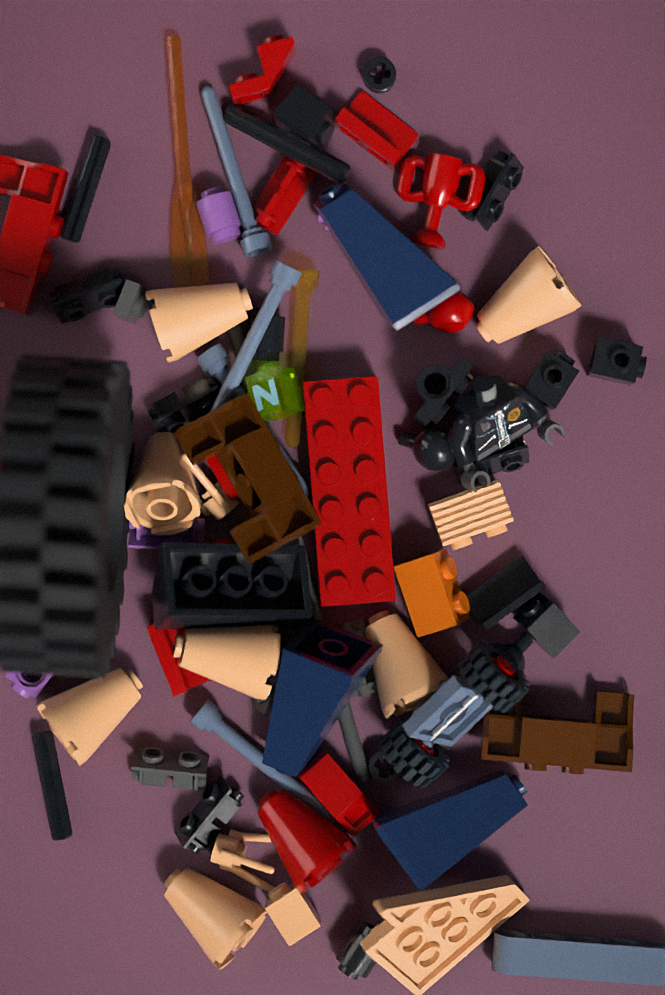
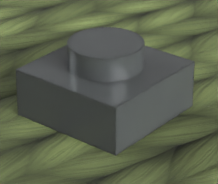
M126 279L113 314L135 325L138 317L142 318L148 308L149 300L146 299L145 294L148 290L142 285Z

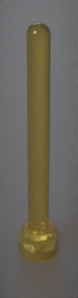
M296 269L302 272V275L297 285H293L292 292L296 293L285 433V443L291 448L296 447L300 442L310 296L314 294L315 287L319 286L320 271Z

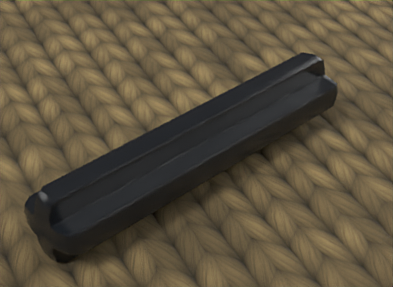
M93 135L90 139L60 235L66 241L79 243L111 147L110 140L105 137Z
M52 731L38 732L32 736L51 837L54 841L70 838L73 832Z

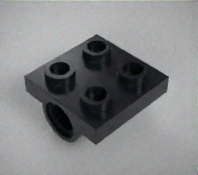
M462 356L451 370L440 364H431L423 368L414 384L415 396L423 406L412 420L423 428L429 422L436 426L450 408L445 403L452 393L459 397L474 378L468 373L474 365ZM429 377L438 378L443 384V392L438 395L428 393L424 387V380Z

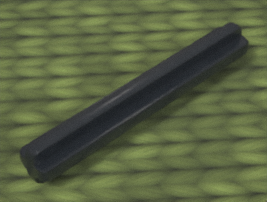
M237 104L229 105L226 108V113L223 117L226 124L337 184L347 181L351 172V167L348 163Z

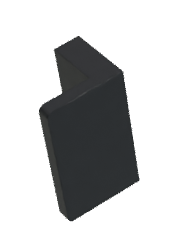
M520 555L466 594L471 613L482 628L488 630L547 586L537 577L524 557Z

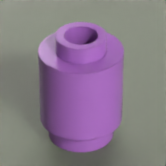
M215 187L200 194L202 199L196 202V206L206 236L208 238L211 237L213 245L227 243L241 236L239 228L242 224L231 192H223L222 187Z

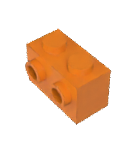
M447 548L394 566L417 637L457 626L470 619L469 601L466 594L460 589L456 578L458 575L457 566L454 559L449 556Z

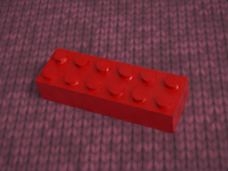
M378 376L303 382L313 508L322 524L315 528L321 607L396 601Z

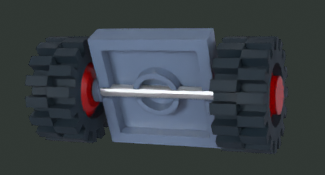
M482 640L459 663V668L462 669L460 671L461 675L467 679L452 676L439 685L437 692L426 703L414 709L411 717L400 719L381 738L380 745L383 746L381 750L384 754L388 755L386 760L395 765L393 769L397 773L401 772L407 782L411 779L414 786L418 787L420 785L421 788H428L450 766V763H448L450 761L449 756L445 754L447 751L439 744L452 747L492 708L506 712L530 690V684L525 679L526 675L524 672L518 669L519 665L515 661L512 662L506 652L502 653L499 646H493L490 641Z

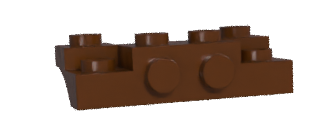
M248 393L230 400L174 432L192 466L212 456H217L252 519L236 526L230 533L248 564L278 550L283 545L322 524L299 484L297 474L290 468L280 450L278 441L271 435Z
M596 691L593 720L521 714L522 698L506 712L492 708L482 717L480 758L482 760L524 763V769L533 771H547V765L562 766L561 772L569 774H584V768L632 772L635 695Z

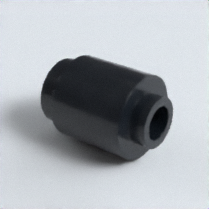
M256 308V315H248V332L260 308ZM276 309L252 360L279 361L280 352L284 351L285 317L278 316V309Z
M363 921L359 927H354L336 956V959L340 962L338 969L354 980H357L359 976L367 978L377 963L366 954L359 943L375 927L366 921Z

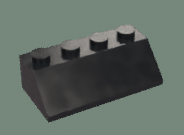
M163 542L159 549L152 589L155 629L275 625L279 627L278 630L298 629L313 617L305 545H283L278 550L248 564L237 544Z

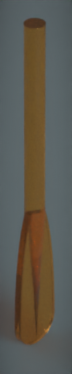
M168 36L166 37L177 181L171 219L172 278L176 287L201 286L208 284L210 273L204 227L196 206L198 199L191 183L181 37Z

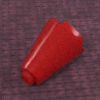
M274 788L258 802L261 808L257 814L295 888L302 895L306 893L308 885L311 888L315 887L343 862L340 858L341 855L347 850L351 854L358 846L350 836L286 789L278 792Z

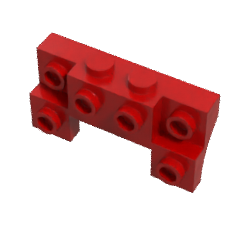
M0 155V195L11 197L0 235L1 309L29 316L38 282L42 281L43 274L48 275L50 273L54 259V253L50 252L53 238L59 239L64 224V218L60 217L61 211L59 207L69 175L66 169Z

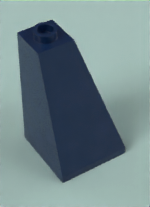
M345 183L341 186L333 184L319 194L320 199L313 203L377 310L397 331L461 290L457 282Z
M317 619L292 640L282 652L262 764L276 769L279 773L296 777L319 749L378 658L383 645Z
M504 770L382 812L374 819L375 830L418 890L422 891L527 807L528 804L522 796L528 793V791L515 774L509 778Z

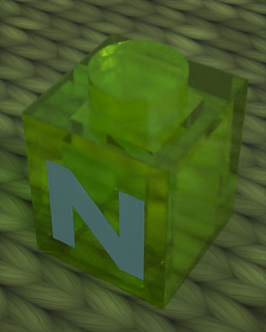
M278 362L268 363L257 368L258 373L245 377L249 396L263 421L276 422L305 411L295 368L280 367Z

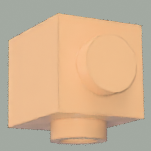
M284 882L268 893L270 899L265 903V910L289 947L321 926L319 914L306 894H300L294 884L289 886L287 882Z

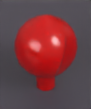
M459 290L413 320L415 326L431 323L434 328L447 334L457 333L470 323L474 312V304Z

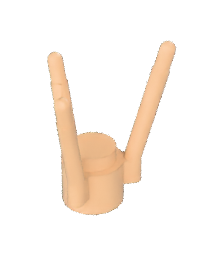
M185 453L182 454L183 461L206 489L201 495L205 502L200 499V511L205 517L212 514L217 521L220 520L240 502L238 499L230 501L219 482L213 485L197 464L192 466Z
M233 829L230 830L229 835L219 833L210 861L219 864V869L232 872L267 892L273 890L274 886L240 868L241 864L269 874L274 873V867L244 856L247 845L240 843L241 841L272 842L268 834L243 833Z

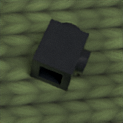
M298 85L274 111L277 126L316 147L320 144H325L333 135L335 123L332 108Z
M598 337L594 341L587 376L626 385L634 384L636 378L642 379L646 367L647 357L641 356L643 346Z
M556 350L554 354L547 351L524 386L537 397L542 405L552 411L556 409L580 370L573 367L575 360L559 350Z
M540 592L523 603L520 611L513 617L532 640L553 658L580 633L556 604Z

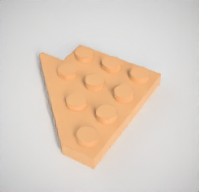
M508 875L376 900L373 905L385 920L375 926L359 943L366 954L413 994L422 995L529 902L530 899Z

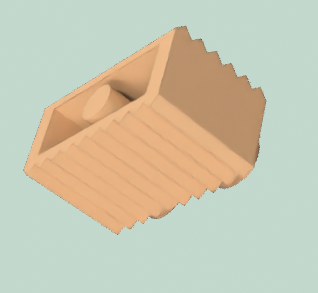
M499 479L491 481L488 487L483 485L477 486V493L466 490L427 504L442 546L450 544L453 551L473 544L471 536L485 532L487 538L508 531L506 524L514 520Z

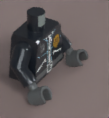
M486 374L477 376L472 382L473 389L457 398L454 403V418L447 434V441L459 467L464 468L461 484L466 489L476 493L477 489L474 486L475 478L477 477L481 485L488 487L490 485V477L486 472L476 469L474 463L477 465L486 457L495 454L534 429L533 423L536 422L538 424V437L549 445H554L548 438V433L551 429L554 428L561 436H565L564 428L555 421L547 419L545 415L548 412L528 388L514 381L507 383L501 376L497 375L493 377Z

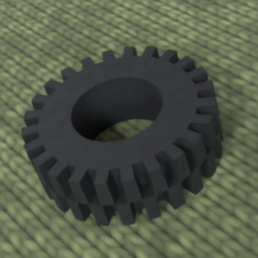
M24 354L23 358H19L16 363V373L11 374L9 380V399L5 398L2 409L4 433H0V670L2 672L105 678L106 673L110 671L111 658L114 657L116 635H118L120 627V605H123L124 570H127L128 564L127 534L130 533L129 520L125 515L124 502L133 479L131 477V467L134 459V442H131L134 427V411L131 410L133 389L132 385H130L131 373L130 369L127 368V361Z

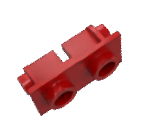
M284 156L252 206L257 224L278 236L317 173L297 161Z

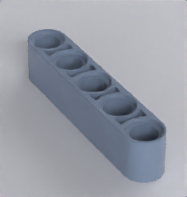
M497 930L494 932L491 970L507 975L665 986V942Z

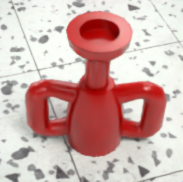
M430 153L427 158L420 155H412L405 158L399 171L396 185L397 195L405 202H425V205L428 206L424 228L417 230L411 235L410 241L414 245L445 250V240L438 233L442 210L446 209L448 205L461 211L476 209L481 202L486 180L484 169L477 164H464V161L444 154ZM418 166L424 170L423 189L411 192L415 167ZM471 174L467 197L463 200L455 194L459 187L460 178Z

